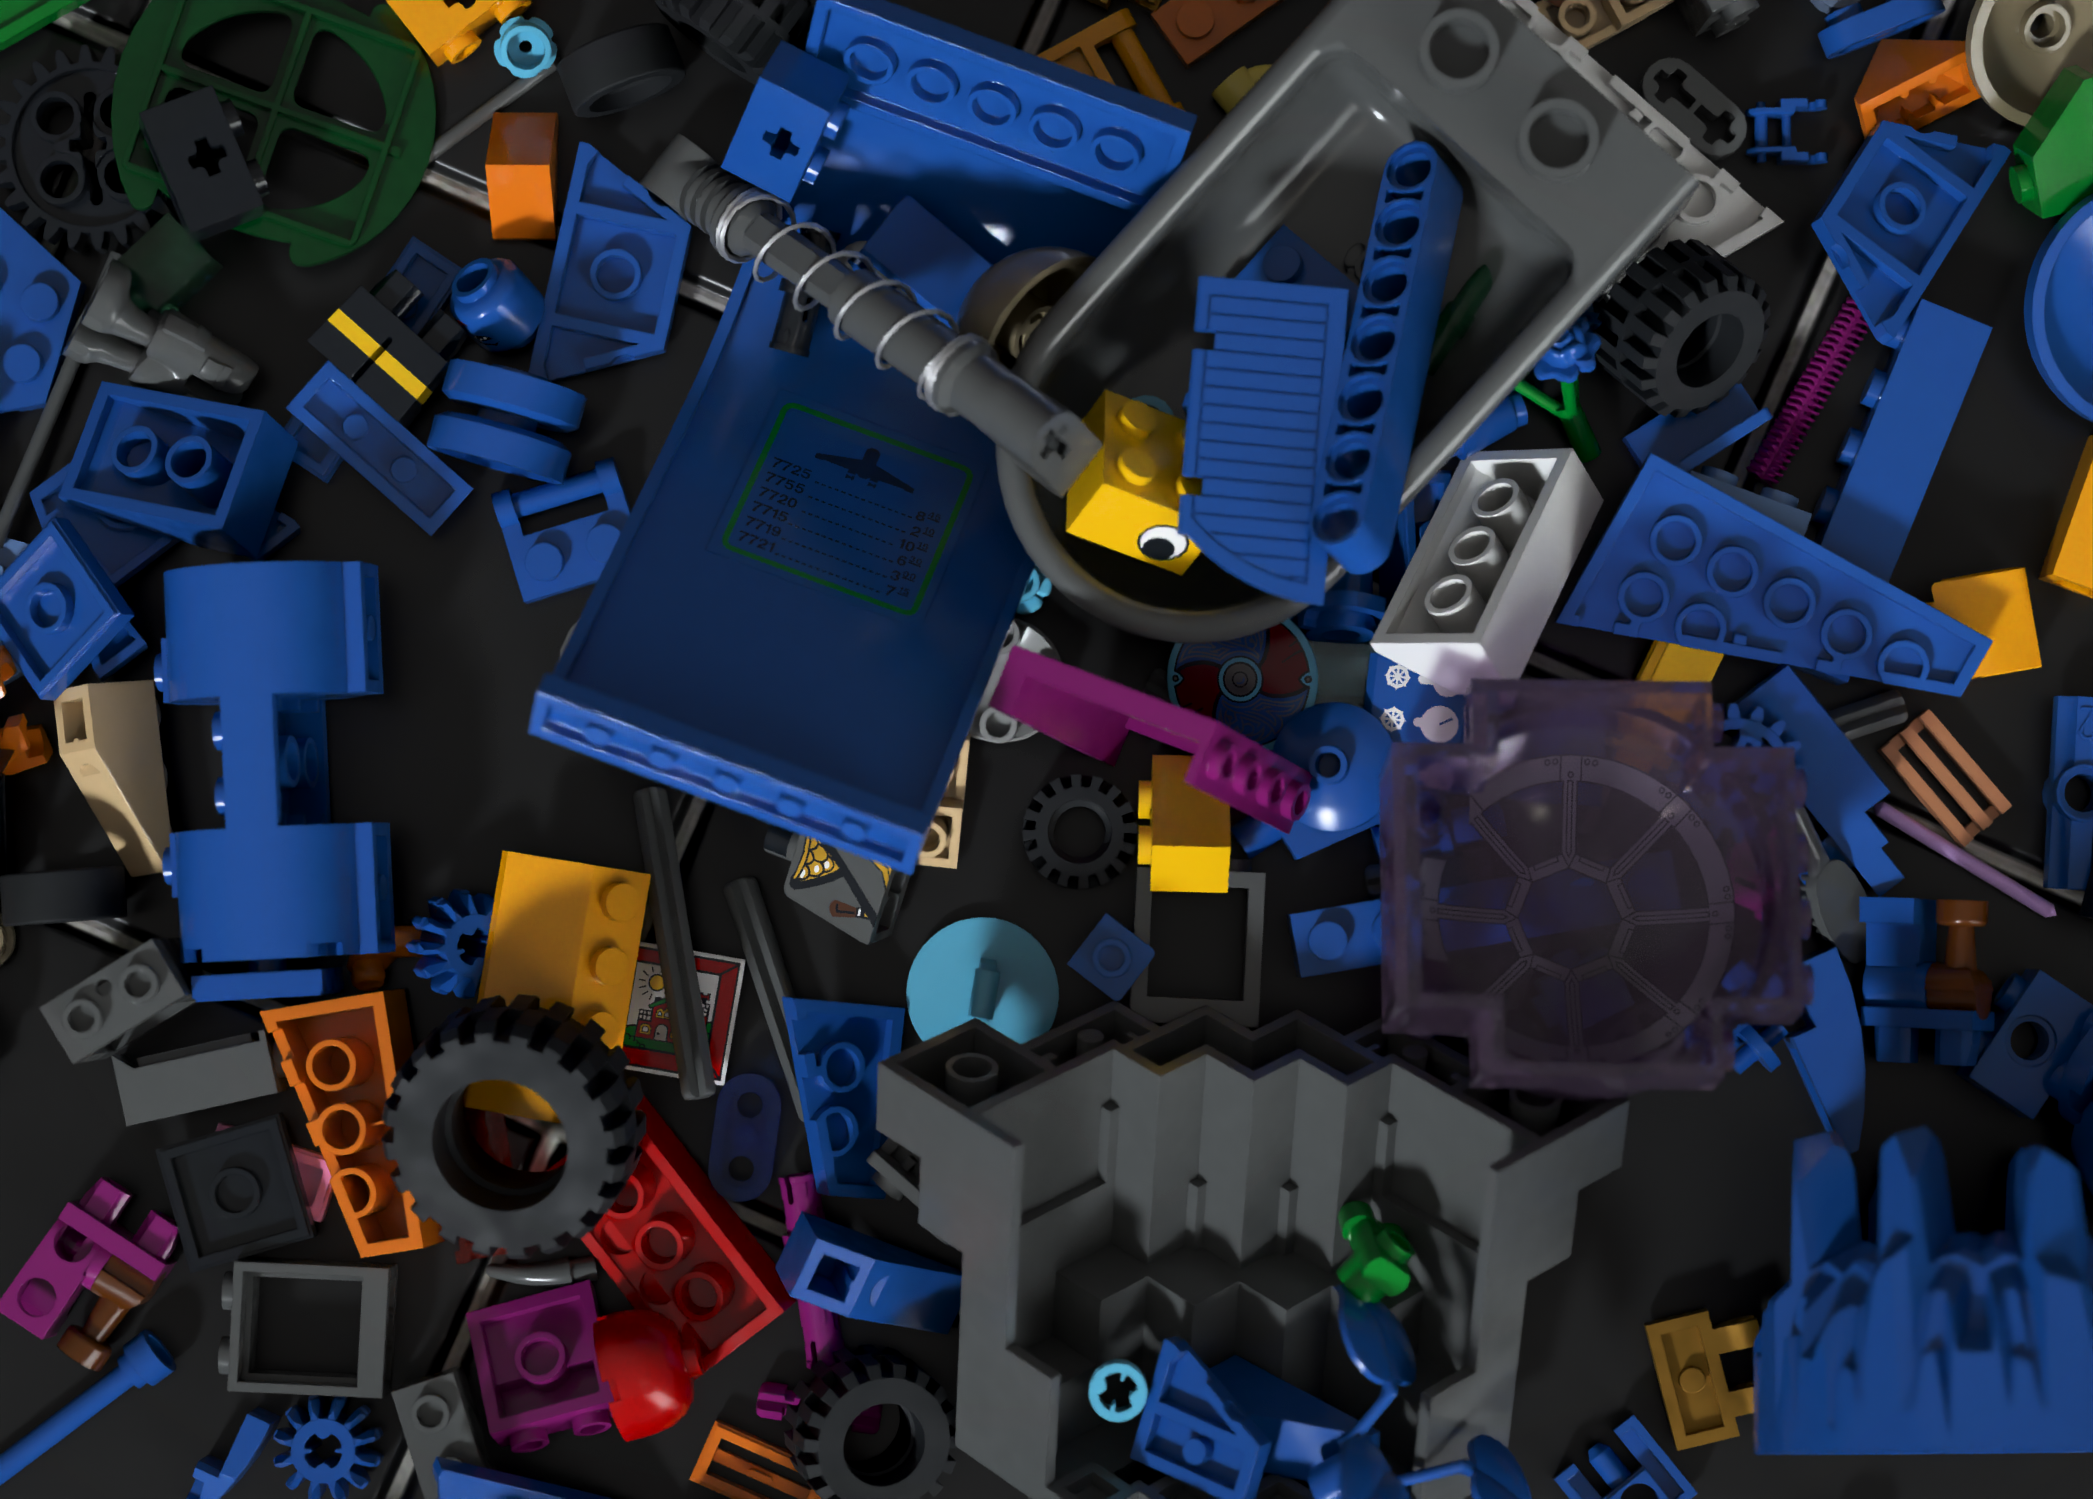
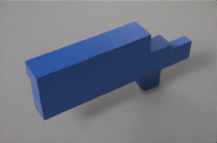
M1781 664L1769 673V676L1734 703H1737L1740 716L1743 719L1747 718L1753 707L1758 706L1764 708L1762 724L1766 727L1779 719L1787 723L1779 738L1783 743L1800 741L1802 747L1796 753L1790 755L1791 763L1807 766L1808 769L1807 774L1792 777V784L1804 793L1803 800L1801 801L1828 833L1820 841L1829 859L1843 861L1849 868L1855 866L1875 893L1881 897L1902 881L1905 876L1883 850L1882 847L1889 841L1866 811L1891 792L1790 665ZM1761 740L1760 750L1777 770L1776 760L1772 751ZM1799 858L1797 873L1800 880L1806 885V881L1801 879V875H1808V872Z

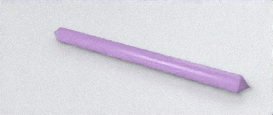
M1881 802L1873 806L1875 814L1879 818L2045 918L2057 916L2054 904L1889 804Z

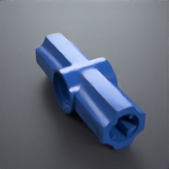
M2053 697L2049 777L2044 782L2042 789L2043 804L2047 809L2043 888L2085 891L2093 863V697ZM2074 776L2082 778L2090 788L2091 796L2089 803L2081 811L2071 808L2065 800L2064 791L2066 784Z

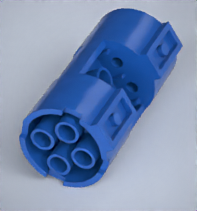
M263 561L200 565L163 572L166 638H161V653H158L154 660L155 684L157 689L163 692V703L176 705H220V711H216L212 718V738L215 748L218 751L222 750L223 777H218L215 784V804L218 814L225 816V828L169 833L170 847H166L163 853V876L166 884L172 886V898H178L180 963L396 952L390 823L331 824L326 700L384 694L378 565L363 561Z

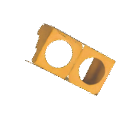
M2025 567L1997 569L1941 579L1940 582L1933 583L1931 591L1934 602L1926 604L1993 640L1972 679L2042 667Z

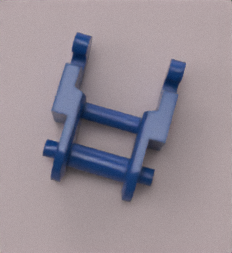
M1781 98L1775 104V107H1765V102H1756V108L1745 110L1746 117L1754 118L1755 147L1746 149V156L1757 157V163H1766V157H1776L1777 165H1818L1828 163L1827 152L1810 155L1809 152H1797L1796 146L1791 145V116L1795 112L1826 110L1827 99H1816L1814 102H1809L1808 98ZM1782 118V146H1768V119Z

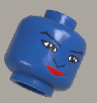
M501 257L492 259L479 258L468 263L454 278L452 294L450 296V312L480 348L485 351L499 353L511 349H520L528 345L536 337L538 326L545 312V301L540 291L512 260Z

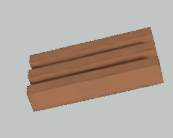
M1925 709L1877 750L1959 847H1965L1969 844L1975 835L1980 831H1984L1993 823L1995 818L2000 814H2004L2012 807V804L1930 709ZM1925 729L1989 806L1984 810L1981 809L1918 735L1921 730ZM1905 744L1910 747L1970 817L1971 821L1964 827L1898 751Z

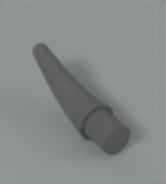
M593 1255L569 1259L567 1256L550 1261L526 1264L491 1263L486 1267V1274L489 1277L534 1287L560 1288L586 1280L591 1282L598 1281L595 1257Z

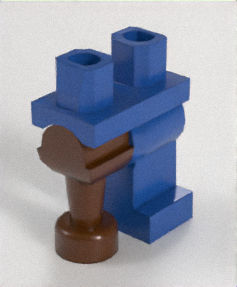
M1859 896V922L1866 923V967L1862 984L1865 1006H1861L1860 1025L1874 1026L1877 1062L1918 1063L1919 1028L1935 1029L1934 1064L1976 1066L1980 1047L1981 1031H1994L1995 1012H1990L1992 992H1994L1992 981L1983 971L1977 969L1975 927H1984L1988 923L1989 901ZM1937 924L1948 926L1944 962H1936Z

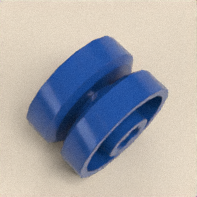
M450 359L442 391L452 402L476 410L478 413L477 416L453 411L436 414L426 446L442 454L497 471L536 481L564 485L572 453L563 443L537 434L536 431L537 428L560 433L578 430L587 398L576 391L551 383L546 378L515 368L496 364L491 366L462 359Z

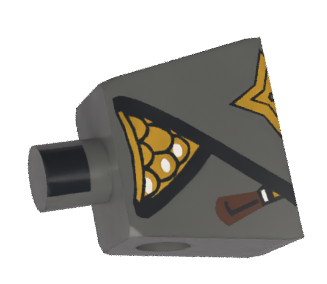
M771 823L765 836L764 850L791 862L784 884V893L787 897L867 945L892 936L910 874Z

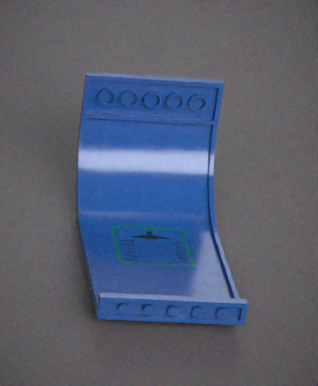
M816 0L805 52L851 75V79L841 101L851 105V108L835 140L833 141L825 136L823 138L821 146L831 150L816 183L812 185L803 180L789 204L795 212L797 224L801 222L817 223L828 230L841 233L840 240L837 241L836 245L837 252L842 251L851 243L868 241L883 219L904 196L908 195L993 265L1013 253L1041 246L1072 248L1097 258L1182 165L1198 115L886 0ZM782 206V221L792 226L790 215ZM755 258L748 262L742 263L717 330L685 402L553 674H545L536 692L529 733L912 875L1036 564L1028 555L1017 536L1004 504L998 479L996 443L963 416L950 417L929 406L927 400L918 398L917 383L896 368L878 369L875 364V354L853 338L843 341L836 339L833 332L834 325L828 318V309L822 304L809 348V358L770 348L769 343L772 341L784 291L778 289L781 278L784 277L778 274L774 279L764 283L755 281L752 273ZM851 260L847 261L853 268V271L860 269L869 270L864 262L857 265ZM761 261L759 262V276L767 277L774 272L769 266ZM839 329L840 334L846 335V333ZM880 359L881 363L888 364L885 360L882 361Z

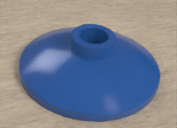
M1329 702L1314 705L1301 711L1284 726L1272 749V752L1310 772L1312 775L1309 784L1311 788L1310 801L1305 813L1298 820L1309 827L1323 831L1338 832L1362 826L1383 810L1395 790L1399 762L1394 741L1386 727L1374 715L1357 706L1341 702ZM1334 753L1339 757L1341 767L1335 776L1326 778L1319 770V763L1323 756Z

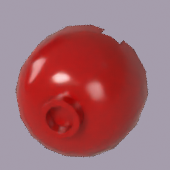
M633 1309L618 1311L596 1318L597 1321L593 1322V1337L598 1368L602 1382L608 1381L615 1401L608 1404L619 1433L625 1442L655 1435L673 1427L687 1414L694 1400V1377L704 1375L705 1373L701 1351L696 1338L683 1339L675 1322L661 1312Z

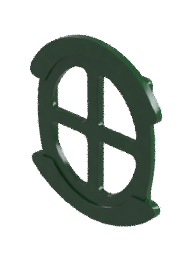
M152 0L134 26L121 55L114 82L111 109L114 155L120 181L133 208L140 211L148 210L154 204L158 190L170 198L140 129L139 113L165 103L168 94L174 90L192 93L210 85H213L220 102L230 98L235 109L248 113L256 119L258 126L246 161L256 158L264 176L266 175L280 134L289 129L358 152L368 160L369 169L363 180L342 196L326 203L305 208L277 209L264 205L262 217L232 228L255 237L291 244L289 257L296 266L311 267L346 256L366 245L397 219L418 189L428 166L434 143L436 128L434 87L428 63L418 41L388 4L375 6L370 17L338 0ZM249 13H276L286 16L291 21L292 30L273 84L267 91H254L185 65L182 60V52L188 41L208 26L221 20ZM321 31L334 33L359 54L373 73L380 87L386 109L384 125L378 131L371 132L302 108L295 102L294 92L312 40L317 33Z

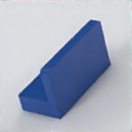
M1736 383L1729 390L1728 396L1719 403L1713 401L1707 410L1698 414L1690 411L1686 417L1674 418L1670 413L1667 416L1660 414L1625 436L1622 441L1640 468L1649 452L1680 469L1689 472L1772 419L1773 415L1767 406L1759 411L1743 385Z

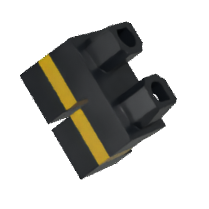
M395 269L379 281L370 292L361 285L307 341L407 429L423 410L421 406L438 385L444 382L450 359L458 353L468 333L440 309L418 334H415L401 320L424 294Z

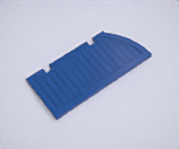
M1199 276L1194 331L1214 333L1213 350H1192L1182 476L1203 478L1201 496L1180 495L1177 535L1187 536L1208 558L1223 570L1250 586L1291 601L1323 606L1328 552L1311 533L1310 515L1343 364L1349 289Z

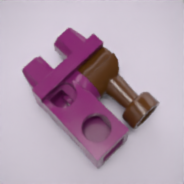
M107 1176L101 1177L85 1193L82 1199L67 1203L59 1215V1219L45 1235L0 1299V1313L41 1340L56 1336L69 1316V1310L84 1288L99 1296L84 1326L70 1325L56 1344L68 1357L96 1372L101 1371L112 1353L110 1345L105 1340L131 1308L148 1302L155 1295L163 1279L167 1278L177 1263L170 1256L180 1238L176 1221L157 1209L150 1211L136 1234L117 1223V1220L134 1194Z

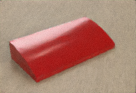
M644 1095L635 1110H642L647 1115L646 1134L639 1143L643 1152L637 1168L628 1179L626 1186L609 1211L604 1213L595 1228L581 1238V1240L634 1309L661 1312L675 1322L683 1339L696 1338L703 1359L704 1371L706 1372L784 1313L797 1299L789 1296L775 1269L776 1264ZM567 1155L548 1170L563 1166L567 1160Z

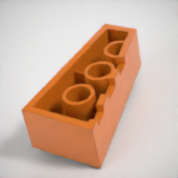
M405 989L379 991L259 1011L267 1032L273 1034L283 1058L281 1066L290 1087H295L309 1121L306 1123L314 1146H319L332 1176L329 1182L360 1257L365 1258L421 1249L444 1242V1238L438 1235L442 1230L440 1224L431 1217L422 1222L410 1209L416 1200L409 1190L404 1193L398 1192L390 1176L398 1166L396 1159L387 1160L384 1157L382 1137L391 1128V1126H386L382 1121L384 1103L394 1092L391 1083L396 1074L414 1052Z

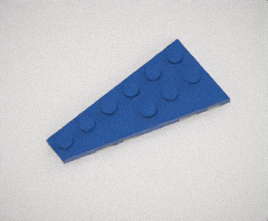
M1651 452L1647 455L1554 620L1558 624L1597 629L1618 635L1646 638L1678 644L1683 647L1804 667L1825 673L1853 676L1956 697L1962 696L1993 643V640Z

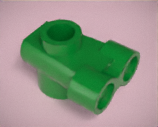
M1351 1201L1345 1204L1339 1211L1338 1221L1343 1238L1349 1241L1353 1252L1337 1269L1339 1279L1353 1295L1364 1303H1379L1386 1294L1393 1297L1402 1293L1410 1281L1407 1262L1415 1254V1250L1407 1240L1404 1230L1397 1224L1382 1223L1377 1220L1371 1206L1363 1201Z

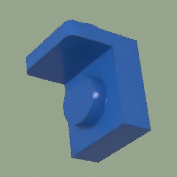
M1105 913L1067 965L1111 999L1119 1001L1153 959L1155 951L1109 913Z

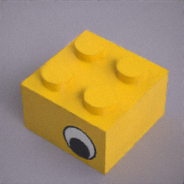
M1105 389L1082 420L1087 428L1101 441L1103 447L1067 491L1066 532L1182 576L1202 552L1187 536L1177 535L1180 495L1201 496L1203 478L1182 476L1186 421L1147 406L1143 402L1129 399Z

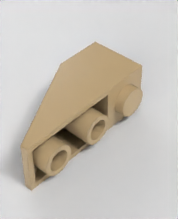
M154 680L89 683L66 688L54 700L59 753L131 877L163 873V853L166 847H170L169 833H174L170 826L166 793L168 772L162 758L159 732L161 710L155 697Z

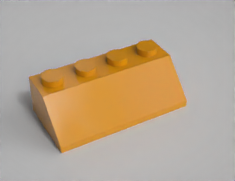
M502 850L477 1004L481 999L500 995L505 999L506 1006L508 1007L518 994L538 996L540 999L539 1007L550 1009L558 1001L573 1007L574 1013L571 1018L585 1026L590 1019H593L604 1028L606 1032L600 1039L609 1049L616 1045H620L623 1048L651 874ZM482 1080L469 1084L464 1090V1107L561 1123L555 1111L541 1096L520 1084L505 1080Z

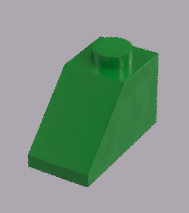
M2078 65L2063 68L2013 144L2016 165L2009 168V182L2013 196L2017 203H2022L2024 207L2042 219L2067 213L2077 203L2093 194V74Z

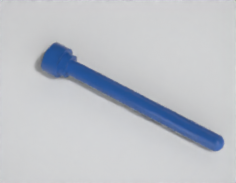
M144 1329L124 1344V1353L117 1358L118 1366L0 1454V1486L132 1386L142 1388L147 1383L155 1386L176 1370L175 1361L163 1342L153 1332Z

